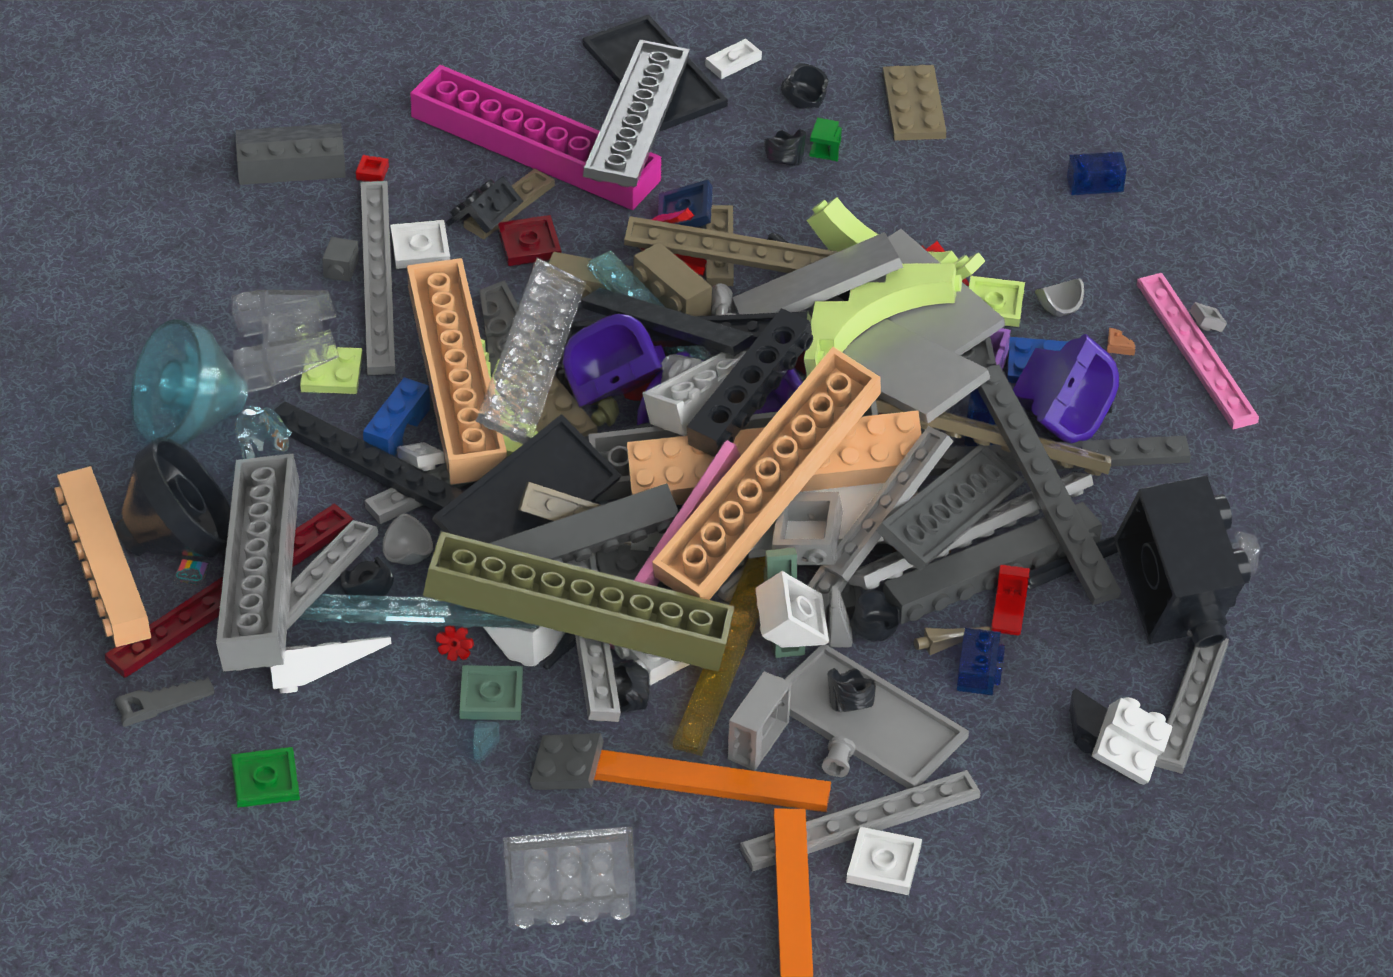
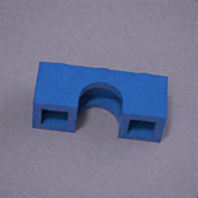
M404 377L363 430V440L395 456L397 454V447L403 446V434L407 424L417 427L430 410L429 386Z

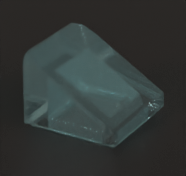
M477 721L475 723L473 739V758L475 764H480L499 743L498 722Z

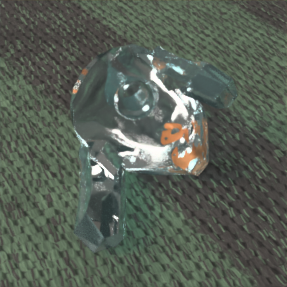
M249 406L238 416L235 423V433L241 443L243 459L255 458L252 446L257 449L258 457H260L259 451L279 450L286 452L288 450L291 431L284 425L280 416L272 408L264 407L262 409L257 406ZM264 440L271 441L276 449L263 450Z

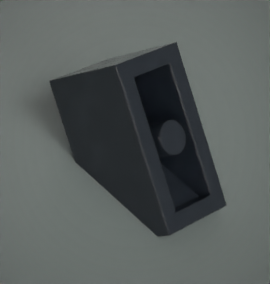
M1075 688L1072 691L1069 709L1074 743L1078 745L1081 751L1092 755L1108 709Z

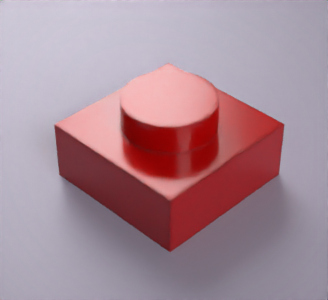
M363 155L356 170V180L367 182L383 181L389 168V159Z

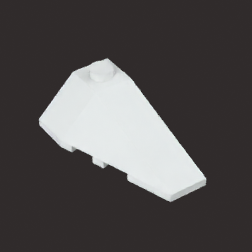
M494 614L482 621L483 628L507 658L512 661L521 662L524 666H535L551 655L565 633Z
M391 637L349 640L347 643L328 642L318 644L315 647L307 645L285 647L284 665L270 667L273 689L279 688L280 693L297 692V686L312 682L391 644Z

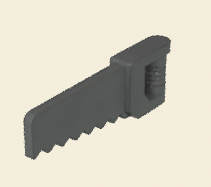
M207 677L204 681L198 679L196 682L189 681L187 684L181 683L178 687L172 685L169 689L163 687L160 691L155 689L152 693L137 690L116 698L115 704L122 715L121 723L126 727L156 717L158 713L213 695L215 691L209 677ZM130 704L139 705L142 710L133 712Z

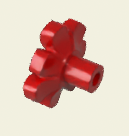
M453 624L447 625L445 632H439L436 636V641L442 643L437 648L438 652L441 655L448 653L447 659L451 661H456L458 656L462 660L467 659L471 654L468 649L474 646V640L466 638L468 634L466 627L462 626L456 631Z

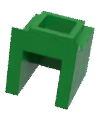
M817 118L810 137V141L813 142L809 153L810 157L838 161L842 134L839 121Z

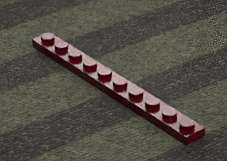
M334 503L297 527L295 530L292 567L332 542L354 518ZM223 577L149 625L150 639L115 647L105 653L106 663L123 678H126L217 618L220 611Z

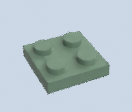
M462 665L460 719L521 720L523 666Z

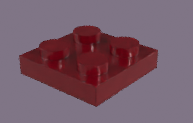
M551 215L498 223V233L508 266L548 261L553 252L562 253Z

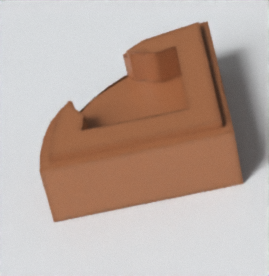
M1109 328L1107 352L1135 355L1134 342L1122 335V331Z

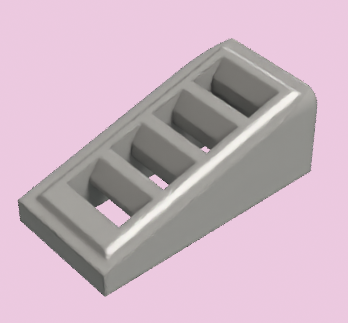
M832 586L830 588L827 625L828 646L852 647L850 620L838 586Z

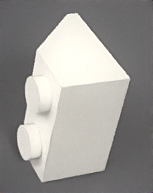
M783 571L755 588L761 625L760 631L765 639L772 641L782 648L817 646L829 643L821 593Z

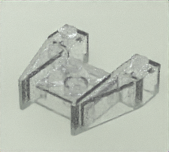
M254 290L232 295V315L240 337L263 333V344L233 350L234 371L242 393L271 388L339 357L331 330L322 331V320L337 317L328 290Z

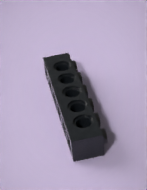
M780 309L687 425L688 444L715 457L724 442L728 440L734 443L735 437L741 429L744 430L748 426L757 409L760 410L764 406L766 398L771 391L779 387L782 377L786 372L795 367L801 353L810 348L813 342L811 321L785 309Z

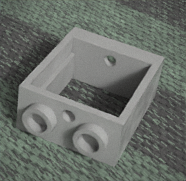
M799 492L776 519L772 549L795 547L797 565H835L843 515L839 492ZM788 521H827L824 539H785Z
M767 672L762 673L729 720L728 760L754 771L757 769L789 723L791 682Z

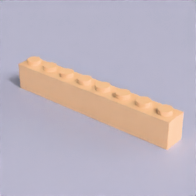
M91 466L57 475L59 487L54 488L58 505L64 503L61 506L65 523H71L68 524L71 541L77 540L74 546L78 560L84 559L81 565L85 579L91 578L88 581L92 598L98 597L95 600L99 617L105 616V619H102L106 637L112 636L116 647L150 639L148 616Z

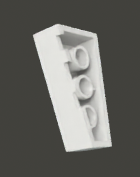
M742 351L736 356L721 352L643 392L650 424L682 436L687 435V425L747 351Z

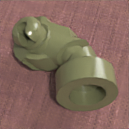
M612 396L590 404L598 406L597 411L591 416L592 421L597 426L607 423L610 427L615 423L620 412L618 404Z

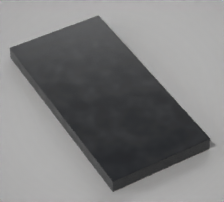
M649 14L583 38V46L619 86L640 39L679 47ZM688 58L659 129L660 131L728 106V99L690 58Z
M561 414L436 513L433 521L446 533L491 543L553 522L518 510L526 482L593 502L617 483L621 478V474Z

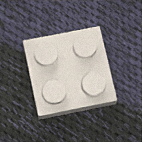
M444 220L390 225L396 269L407 268V265L429 263L435 260H450Z
M860 827L847 872L846 883L909 895L922 839Z

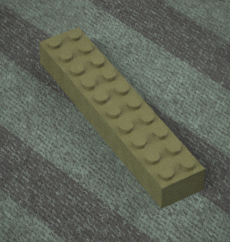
M442 531L428 568L423 596L438 601L449 602L466 608L492 613L497 616L535 624L555 631L582 636L583 638L625 647L645 654H652L718 672L735 607Z

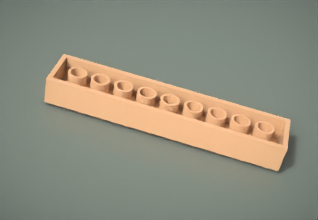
M459 258L407 265L409 294L450 485L478 481L507 458V451L463 260Z
M832 347L652 561L654 577L674 591L710 600L881 394L880 376L835 347Z
M919 411L861 417L800 492L885 483L922 435ZM765 427L740 430L734 440L740 455L746 451ZM688 436L627 442L632 495L667 483L676 505H683L714 457L688 444Z

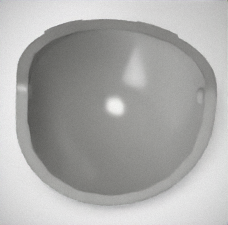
M1078 278L1037 289L1035 293L1039 303L1047 312L1053 316L1062 317L1073 314L1080 308L1084 298V284L1082 279Z
M401 514L394 519L383 539L384 556L387 560L398 564L412 565L419 563L429 557L433 550L430 533L424 525L409 514Z

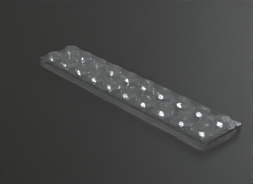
M539 258L536 259L477 415V422L521 444L526 443L534 436L587 282Z

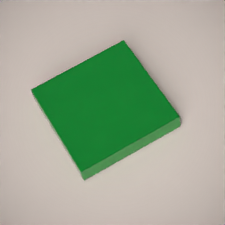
M293 747L231 754L237 808L300 800Z

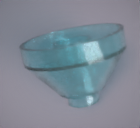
M179 319L169 320L160 325L151 334L137 361L131 392L132 413L136 427L148 441L153 442L159 437H166L181 446L185 445L228 418L229 415L235 416L239 414L247 400V384L242 377H238L235 368L209 329L203 325Z

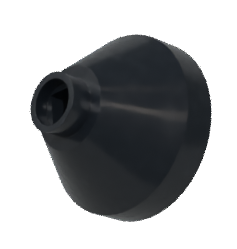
M159 437L140 450L135 456L122 506L123 518L115 523V529L126 548L137 556H141L146 551H149L152 554L214 557L227 547L231 508L214 479L188 450L169 438Z

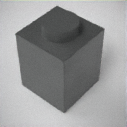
M331 237L322 258L324 278L351 281L359 261L358 241Z

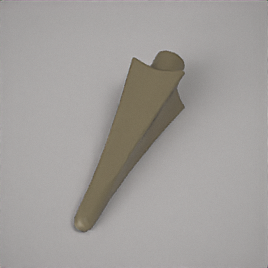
M991 627L924 628V637L915 638L914 646L916 650L927 648L929 655H932L961 642L991 632Z

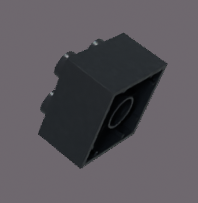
M1207 475L1139 489L1114 537L1149 644L1187 636L1192 637L1197 648H1206L1221 643L1227 638L1225 629L1227 624L1226 614L1231 607L1235 606L1236 597L1244 584L1250 581L1251 570L1247 554L1242 548H1232L1226 531L1232 525L1229 502L1223 494L1214 495Z

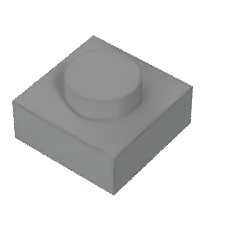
M1195 302L1190 309L1191 314L1196 319V324L1203 330L1210 331L1212 329L1222 332L1227 325V322L1216 308Z

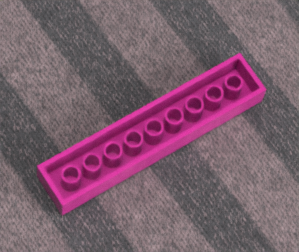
M439 65L410 93L411 117L533 169L535 168L630 210H634L661 181V156L652 152L648 156L636 187H623L616 183L598 182L591 178L583 177L584 166L600 132L599 130L445 66Z

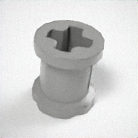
M842 736L833 737L829 741V754L822 763V769L825 773L836 777H845L850 770L848 762L856 749L853 741Z

